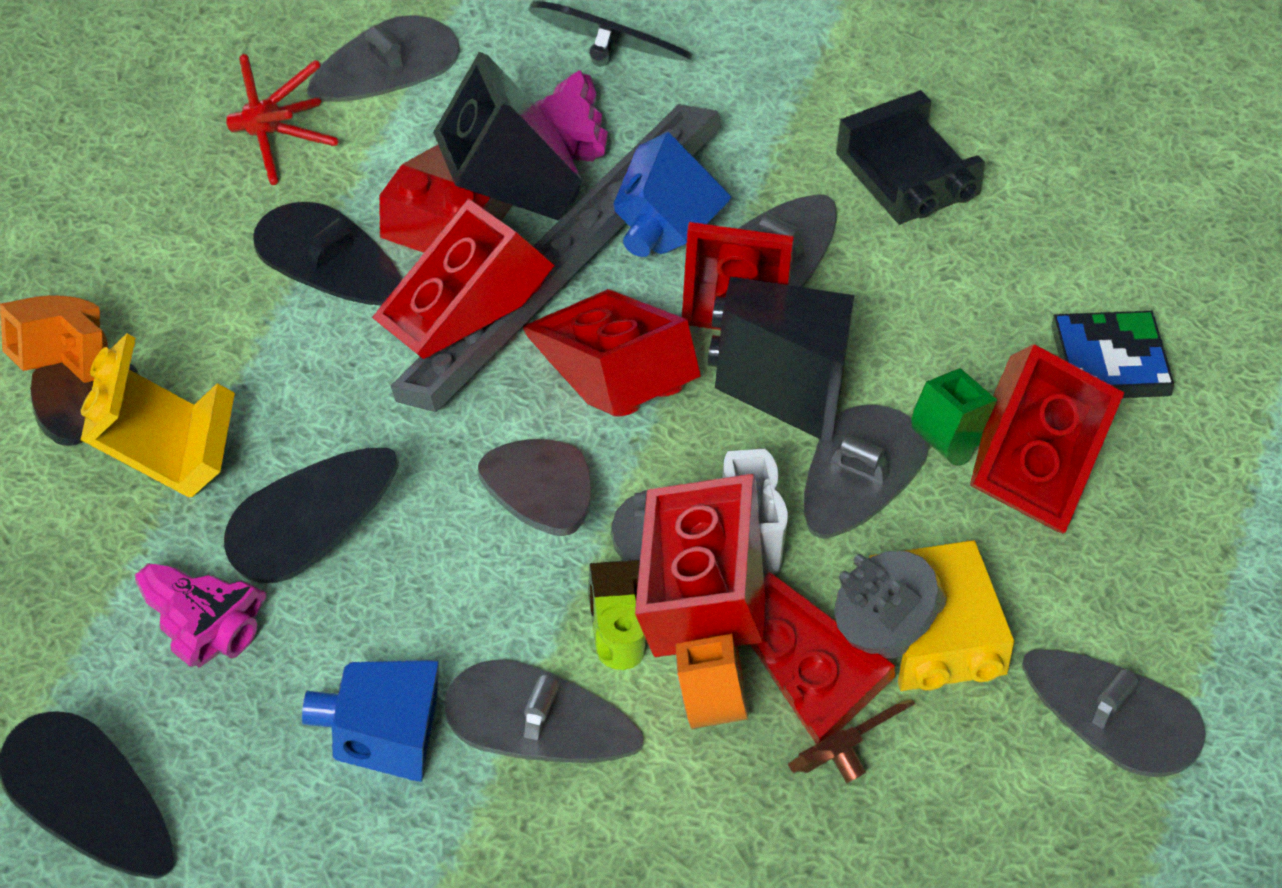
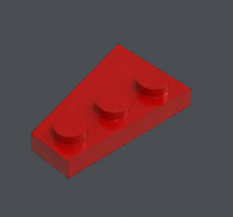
M769 572L764 577L765 613L763 643L750 645L803 726L817 744L839 732L895 678V665L880 654H869L853 647L838 629L835 620Z

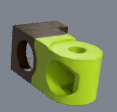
M640 560L590 563L588 599L596 653L599 660L605 666L616 670L634 668L644 658L646 638L635 616Z

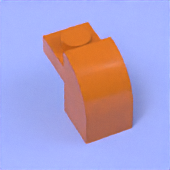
M58 295L37 296L0 304L2 351L21 370L26 371L63 363L84 383L94 381V377L90 375L93 361L103 348H108L105 333L100 328L99 306L81 298Z
M732 634L676 644L677 673L691 729L748 720L741 660L738 646H734Z

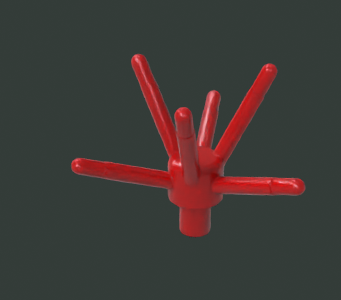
M246 54L240 55L239 61L248 103L243 106L242 111L228 114L226 124L233 133L246 130L250 135L257 136L269 183L277 185L278 176L267 133L278 132L330 146H337L339 144V139L334 136L281 123V121L290 120L294 113L321 105V100L317 97L280 107L277 105L278 102L321 67V63L318 60L312 61L267 99L259 100L249 57Z

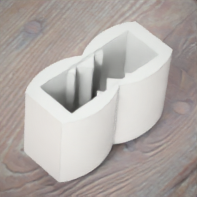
M766 449L728 451L724 459L722 478L754 474L757 487L763 574H768L769 572L772 574L779 573L783 559L788 512L783 498L777 492L778 468L776 462Z

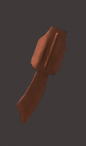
M910 699L899 702L856 727H850L847 730H841L801 752L799 757L788 763L789 768L793 774L796 772L808 773L833 759L845 782H851L866 773L852 748L863 741L861 735L915 704L914 701Z

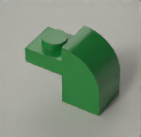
M959 368L926 381L913 410L911 426L920 437L951 464L956 466L964 465L969 462L975 447L980 446L983 430L997 399Z

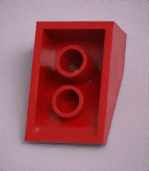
M437 144L401 164L380 193V238L424 253L468 198L501 222L513 205L455 186Z
M468 198L372 318L422 359H426L523 306L527 299L539 290L545 277L555 265L516 231Z
M689 222L682 318L688 320L689 326L721 330V328L712 327L713 309L716 296L726 297L730 276L790 285L794 236Z
M606 289L523 326L525 335L588 405L612 416L630 415L639 410L640 404L657 396L665 397L676 394L683 389V384L701 377L687 319L610 289Z
M1035 344L1011 355L993 394L997 402L982 433L970 486L1058 533H1066L1124 392Z
M754 474L647 489L635 616L654 658L676 655V644L728 634H732L734 646L763 643L765 590L757 487Z

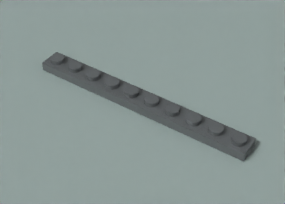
M678 104L533 246L555 265L545 277L539 290L532 294L523 306L426 359L419 357L390 385L395 401L437 412L626 223L615 212L613 203L638 146L669 132L693 156L722 127L718 111Z

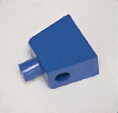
M666 132L638 146L613 206L615 212L630 226V229L623 238L625 248L635 256L646 257L652 250L662 255L687 243L689 222L707 224L729 202L732 196L669 132Z
M438 661L350 662L344 667L339 694L306 691L302 709V724L332 728L333 758L337 761L422 782L438 700Z

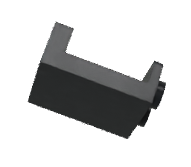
M922 90L841 118L839 123L836 155L898 225L916 218H926L934 211L958 202L965 203L980 194L985 161L979 155L962 160L928 123L932 101Z

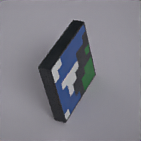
M1153 310L1054 314L1051 328L1059 358L1123 391L1124 395L1122 398L1165 397L1172 395L1174 382Z

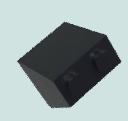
M478 52L433 131L454 184L457 187L559 221L566 207L576 200L582 182L557 127L487 54Z
M730 276L726 297L716 296L712 316V327L721 328L720 336L712 335L708 355V366L717 367L715 389L820 440L832 442L855 295Z

